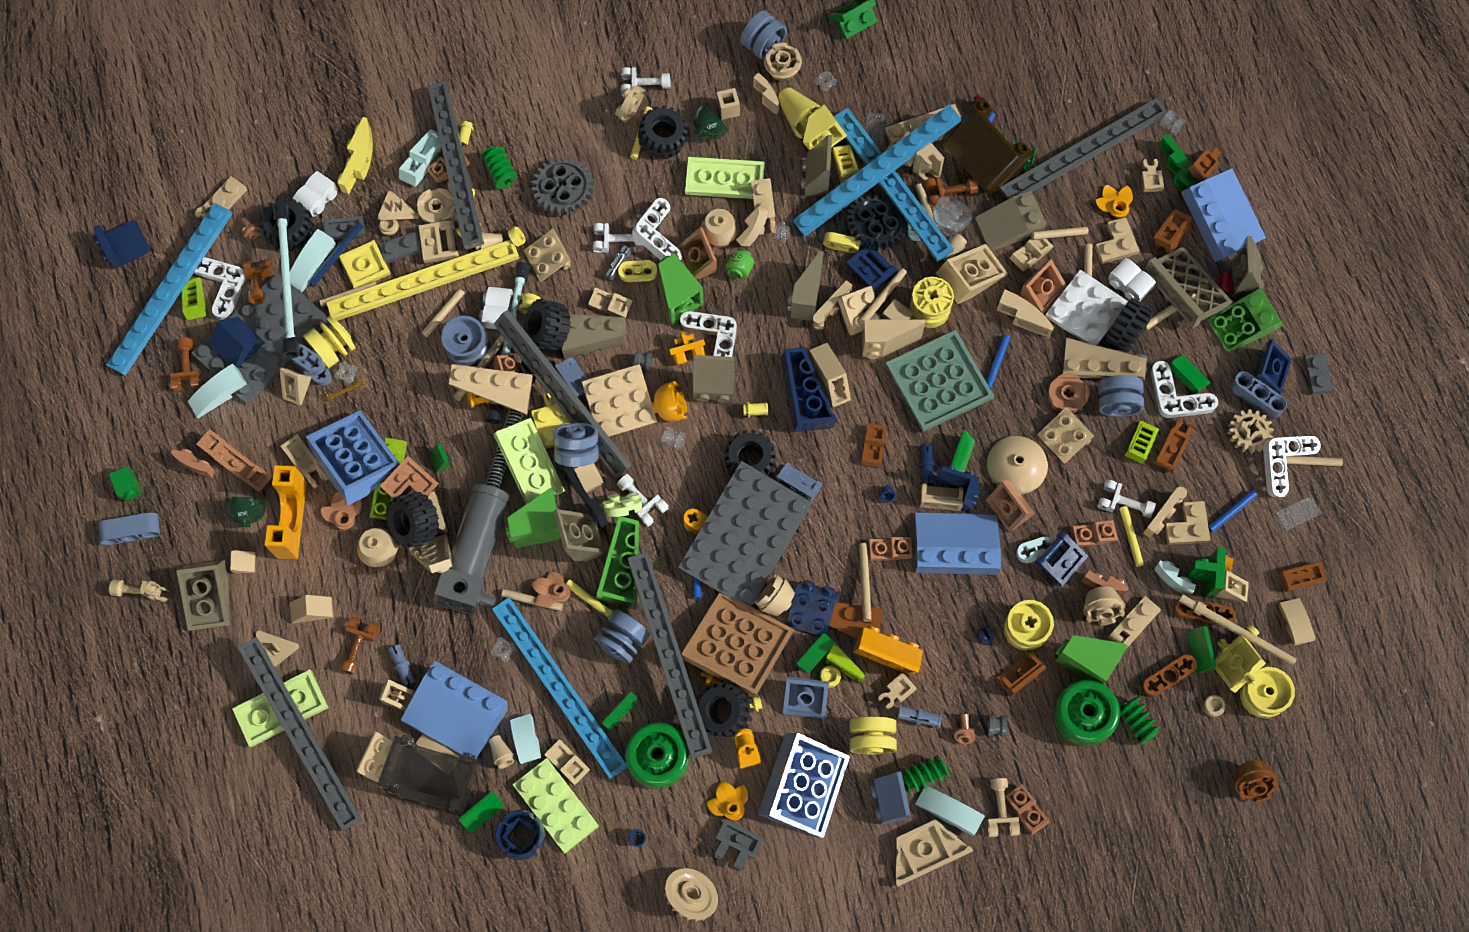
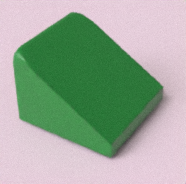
M440 443L437 444L430 453V459L435 471L440 472L451 465Z

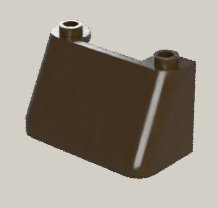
M981 97L960 117L961 122L945 133L942 143L982 189L993 193L1000 189L1001 186L1012 181L1034 153L1026 144L1017 142L1011 145L987 119L992 112V108Z

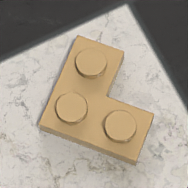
M1126 217L1108 222L1106 226L1112 240L1098 243L1095 246L1101 264L1139 253V248Z
M872 286L837 298L849 335L863 331L864 325L859 322L860 318L864 315L863 310L869 308L876 300Z
M1184 502L1182 507L1185 522L1165 524L1167 545L1208 543L1210 535L1205 502Z

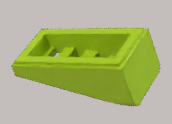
M200 277L190 279L181 291L182 312L187 320L206 316L202 280Z
M1140 421L1124 456L1143 464L1159 429ZM1144 428V429H1147V430H1149V431H1151V432H1153V433H1152V435H1150V434H1148V433L1142 431L1141 429ZM1139 434L1149 438L1150 440L1148 441L1139 437ZM1136 440L1146 444L1147 446L1145 447L1136 443ZM1133 447H1137L1143 450L1144 453L1133 449Z
M834 644L826 657V663L835 666L839 671L858 683H862L865 677L863 672Z

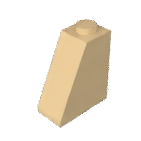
M828 343L809 350L812 365L832 407L850 401L847 374Z

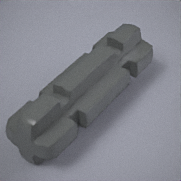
M621 246L619 253L616 254L609 265L610 268H607L604 273L607 279L611 281L615 279L619 266L631 254L629 247Z

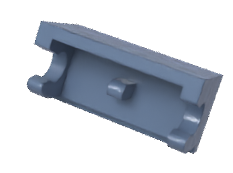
M570 357L555 365L556 371L581 402L587 397L582 381H585L587 377L577 362Z
M788 462L777 476L778 483L810 502L813 501L823 486L822 482H817L792 467Z

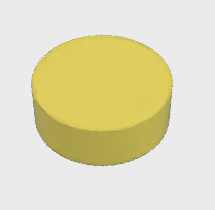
M514 226L508 230V235L514 245L519 247L525 243V236L518 227Z
M826 666L821 670L820 681H828L829 688L839 684L841 673L838 668Z

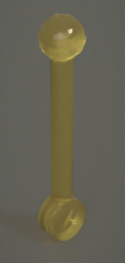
M360 379L352 386L333 394L328 393L326 399L332 401L334 397L357 387L363 388L366 382Z

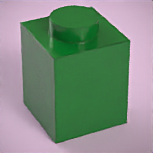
M129 466L109 474L116 495L123 501L133 500L137 495L143 493L135 472Z

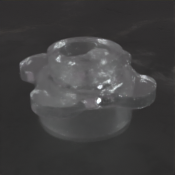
M825 71L815 78V84L819 85L823 92H828L829 88L837 85V79L830 72Z
M781 221V224H776L775 239L782 240V243L785 244L786 238H789L790 230L788 226H785V222Z
M341 362L338 372L335 373V378L352 383L356 372H358L357 366Z
M499 638L494 648L491 649V654L494 657L501 658L503 662H507L510 660L509 656L515 651L516 646L514 643L505 641L504 638Z

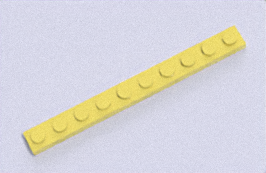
M508 240L326 303L330 316L334 320L339 321L519 259V255L514 243Z

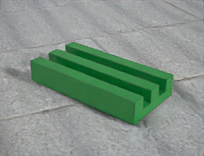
M632 692L602 722L603 727L608 731H611L638 702L637 697Z

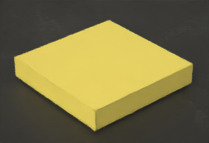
M375 240L339 256L354 288L375 282L391 274Z

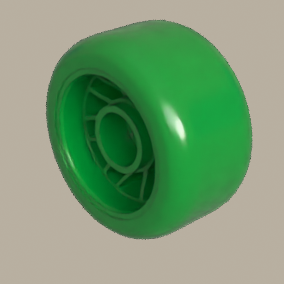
M1079 680L1065 687L1056 698L1053 706V720L1058 732L1067 741L1079 746H1094L1105 741L1115 731L1120 720V707L1114 693L1104 684L1094 680ZM1083 707L1089 708L1092 711V716H1086L1083 712Z
M654 722L643 725L632 734L626 745L625 761L631 776L639 784L650 789H665L675 785L683 778L689 767L690 753L686 740L678 729L666 723ZM659 749L663 752V756L655 760L651 757V754L654 750Z

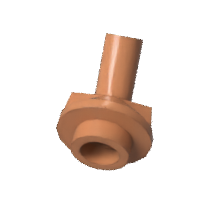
M247 217L241 219V223L245 226L242 228L244 237L249 239L257 238L262 231L258 222L252 224Z
M960 714L961 728L955 730L954 738L961 744H970L975 740L974 729L969 728V714Z

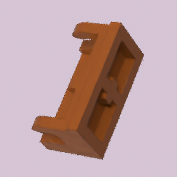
M1174 209L1154 236L1156 249H1159L1161 246L1164 247L1165 255L1175 251L1191 229L1192 217Z
M1032 652L1028 653L996 679L1011 697L1040 675L1046 667Z

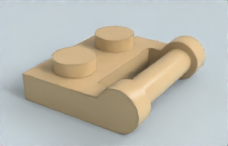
M453 221L419 225L424 263L452 260L459 257L455 246L453 232L455 225ZM442 230L446 231L448 251L444 252L440 231Z

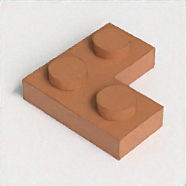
M407 456L380 487L392 498L399 497L409 485L416 492H422V494L428 496L439 483Z

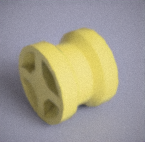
M524 293L521 298L523 302L519 305V311L526 314L529 306L541 298L534 294Z

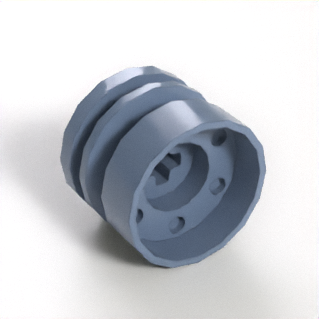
M614 609L607 619V623L612 627V630L601 627L600 631L604 636L597 634L594 640L607 654L617 660L630 664L633 658L628 653L632 655H637L638 653L632 644L643 646L650 636V632L629 615Z

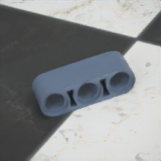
M1239 372L1230 384L1231 391L1270 419L1278 418L1287 407L1284 397L1248 372ZM1238 381L1244 382L1246 386L1240 385ZM1255 392L1259 393L1262 396V398L1257 397L1255 395ZM1271 404L1276 405L1279 410L1274 409Z
M157 513L137 514L104 520L98 523L99 541L102 545L125 543L160 535L159 516Z

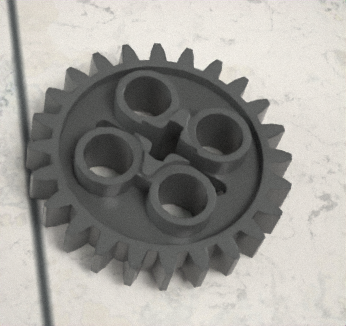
M557 157V162L550 159L549 165L543 163L544 169L537 168L539 174L533 175L532 193L534 194V200L538 202V206H543L545 212L550 209L551 215L558 211V216H561L562 212L569 216V211L576 214V208L583 210L582 204L588 205V199H592L591 192H594V186H592L594 181L591 179L592 174L588 172L587 166L582 167L581 161L576 164L575 158L569 162L567 157L564 158V161ZM574 183H580L578 186H573ZM547 187H553L551 190H546ZM563 197H569L567 200H561Z

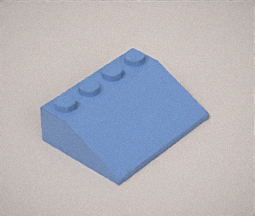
M1233 169L1206 179L1181 192L1214 262L1238 252L1247 236H1252L1255 243L1266 238Z
M361 410L306 436L309 451L347 505L366 497L400 465Z
M915 513V573L998 575L1001 569V548L997 515Z
M434 661L417 688L401 722L474 762L508 711L507 701Z
M785 733L758 815L823 838L850 756L801 734Z

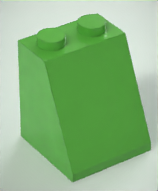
M675 253L671 256H665L658 264L661 286L669 320L672 325L680 320L683 313L694 311L704 304L703 287Z
M553 488L546 490L507 518L508 525H505L506 534L509 537L510 543H514L516 548L561 539L554 510L558 509V503Z
M1073 635L1070 640L1065 639L1055 654L1059 655L1056 662L1084 680H1094L1104 684L1128 645Z

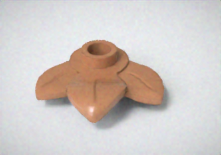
M336 492L332 498L331 507L321 508V513L327 522L334 523L341 530H347L354 525L355 516L360 513L362 502L360 499L347 505L339 492ZM343 518H348L346 523H342Z
M549 572L547 578H537L531 582L532 588L539 594L534 601V605L538 607H551L556 602H565L571 593L570 587L564 583L563 577L556 572Z

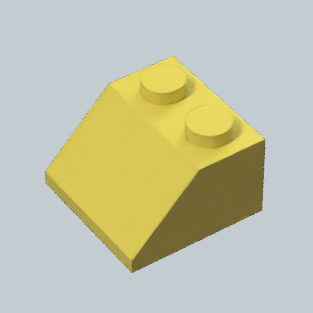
M825 104L822 107L816 108L808 117L803 143L809 150L827 135H832L831 147L847 136Z

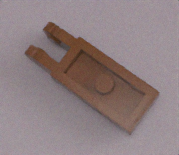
M1180 416L1174 427L1170 430L1154 463L1172 473L1191 438L1190 434L1195 426L1191 422L1188 424L1185 433L1179 431L1178 429L1181 427L1184 419Z

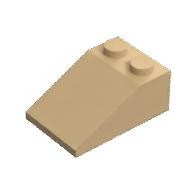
M984 244L948 259L936 272V275L949 283L953 289L954 299L959 304L971 299L1005 278L1008 273L989 247Z
M865 320L862 333L863 357L877 359L921 339L925 320Z

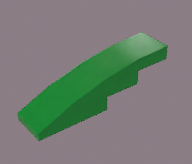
M1169 134L1165 135L1158 147L1168 157L1165 165L1175 174L1172 183L1183 192L1189 187L1198 184L1199 181L1188 170L1191 164L1180 147Z

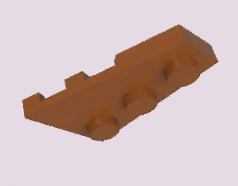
M836 602L829 628L857 641L863 627L873 626L880 630L882 609L871 607L872 620L864 622L862 606Z

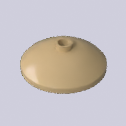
M1010 436L998 441L990 450L987 458V472L992 482L998 487L1004 480L1011 481L1020 494L1030 493L1037 489L1044 481L1048 470L1047 458L1042 448L1033 440L1022 436ZM1020 458L1023 462L1018 463L1016 462V459Z

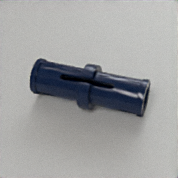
M921 444L919 468H921L922 484L928 483V486H932L935 484L933 445L928 444V447H926V444Z

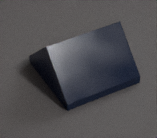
M239 317L217 322L209 340V345L230 365L233 364L237 368L265 344Z
M1269 339L1260 352L1253 376L1278 394H1281L1292 359L1273 339Z

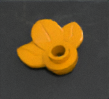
M1105 185L1102 192L1103 198L1096 199V204L1102 211L1110 212L1116 218H1123L1129 212L1128 205L1133 200V194L1129 186L1122 188L1118 192L1111 186Z
M720 782L716 788L717 798L708 800L706 802L707 807L715 816H725L728 820L737 821L744 815V805L749 797L748 791L744 785L734 789L729 783ZM732 807H737L735 812L730 811Z

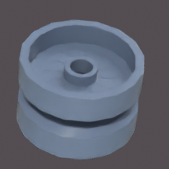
M766 10L761 11L746 25L742 32L740 43L748 50H753V54L759 59L764 60L766 53L773 45L784 41L787 27L779 20L775 21V18Z
M471 316L455 317L443 328L441 339L444 349L451 361L457 365H476L488 352L489 343L481 323Z
M1117 375L1100 380L1098 383V394L1101 396L1099 399L1100 413L1111 417H1127L1143 412L1144 398L1141 395L1144 392L1142 379L1130 375Z
M569 423L561 425L553 431L554 445H556L554 448V459L558 464L580 467L593 464L599 459V448L597 445L598 430L595 426L586 423Z

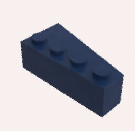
M805 348L785 349L781 360L794 432L833 428L837 418L830 408L828 398L823 393L822 385L814 373L813 365Z

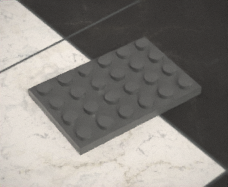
M278 272L261 287V290L265 292V301L262 304L254 305L247 300L228 318L239 317L265 342L261 348L238 367L247 385L235 391L234 394L246 405L280 375L281 368H287L293 362L292 359L283 356V339L286 335L282 276ZM290 284L294 335L297 338L298 344L308 348L309 345L302 336L312 328L321 334L323 331L319 325L320 322H323L328 328L330 325L326 321L327 316ZM211 334L192 352V355L216 375L230 364L209 345Z
M741 461L678 568L727 597L739 600L752 607L812 502Z

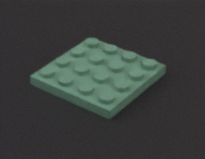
M956 330L886 362L885 365L922 432L994 398L992 391Z

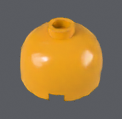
M676 381L660 386L656 390L654 402H652L654 413H658L662 419L668 422H676L687 418V416H684V413H687L684 394L682 391L678 392L676 387L679 384Z

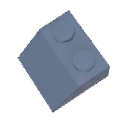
M901 771L874 779L873 785L870 786L872 799L876 798L878 806L874 807L876 819L881 821V825L907 820L910 816V810Z

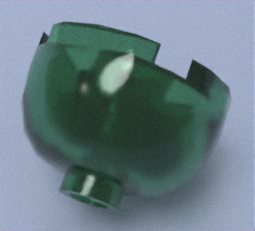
M704 103L694 112L692 118L693 125L696 128L694 132L701 139L705 137L708 140L715 141L722 138L729 130Z
M225 497V513L231 521L238 523V527H251V523L260 521L265 515L267 499L262 498L261 502H259L260 500H256V497H232V501H230L229 497Z

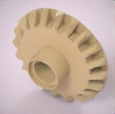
M682 868L674 871L667 878L664 886V896L668 899L667 904L673 907L672 911L679 913V917L685 916L687 921L694 919L697 922L698 920L704 921L715 912L718 905V894L713 883L704 874L694 869Z

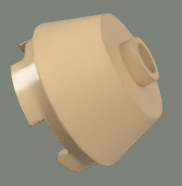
M787 43L773 45L764 58L766 70L778 81H788L793 78L802 64L797 48L794 49L788 46Z
M724 209L711 211L701 223L708 242L718 248L728 246L735 240L739 232V224L736 218Z
M384 528L367 530L362 534L357 544V554L360 560L371 567L388 565L394 560L398 550V543L391 536L390 531Z
M773 575L766 582L767 586L763 589L762 593H759L754 603L758 605L760 611L779 616L783 611L789 609L795 592L785 577L781 578L778 575Z
M1106 586L1097 587L1086 594L1083 614L1089 623L1096 621L1100 626L1109 625L1116 622L1115 618L1124 616L1125 603L1114 588Z

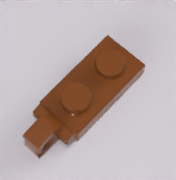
M1216 147L1211 152L1206 149L1188 168L1191 175L1199 182L1204 181L1219 165L1220 162L1216 159L1221 154L1219 149Z

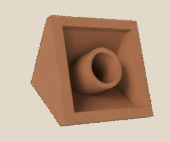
M700 227L677 246L682 254L681 262L696 280L717 273L716 258L703 228Z
M1048 259L1023 285L1020 297L1035 306L1042 314L1049 309L1067 287L1052 259Z
M1008 480L1002 481L986 499L1009 533L1035 514L1014 484Z

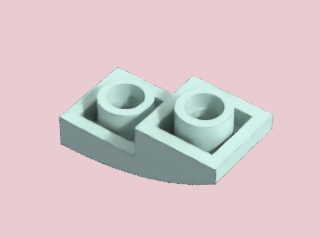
M1159 561L1155 566L1154 570L1174 590L1187 597L1194 592L1196 585L1191 583L1192 581L1186 577H1177L1180 569L1176 568L1173 563Z
M531 714L510 720L519 762L522 764L541 758L539 740L535 735Z

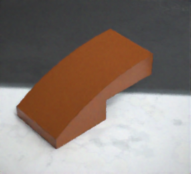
M867 424L861 465L881 468L888 426Z

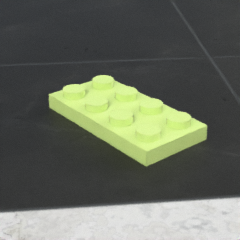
M688 157L685 195L753 199L751 181L764 178L765 162Z
M531 418L493 434L525 504H528L550 488H553L555 496L565 492Z
M311 670L284 682L305 720L329 708ZM264 693L233 708L250 747L284 731Z
M548 758L513 784L564 853H567L599 827Z

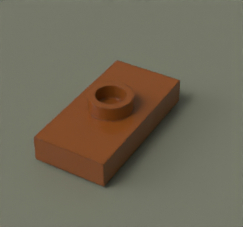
M1320 561L1279 573L1286 592L1327 581Z

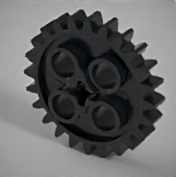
M867 195L866 199L862 196L859 198V201L855 199L853 204H850L845 215V223L848 224L846 229L851 230L849 235H856L854 241L861 240V246L866 243L868 244V249L875 246L876 251H878L879 247L886 251L887 246L890 249H893L894 245L898 246L900 241H903L907 232L906 227L908 223L904 222L905 218L901 216L899 210H896L897 207L891 205V200L885 202L884 197L878 200L877 195L873 199L869 195Z

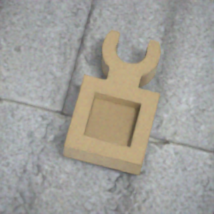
M1146 159L1142 163V169L1144 170L1141 174L1143 192H1158L1164 189L1162 170L1156 171L1158 166L1157 159L1153 160V166H1149Z
M902 673L886 687L890 692L882 693L878 701L880 702L884 698L889 699L890 703L885 707L886 710L892 708L894 700L897 699L899 703H902L917 688Z

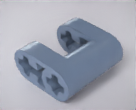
M299 344L300 355L292 359L299 371L312 377L311 380L317 385H328L332 380V375L329 369L325 367L322 358L306 346ZM319 374H325L326 377H325V378H322V377L319 378L318 375H319Z

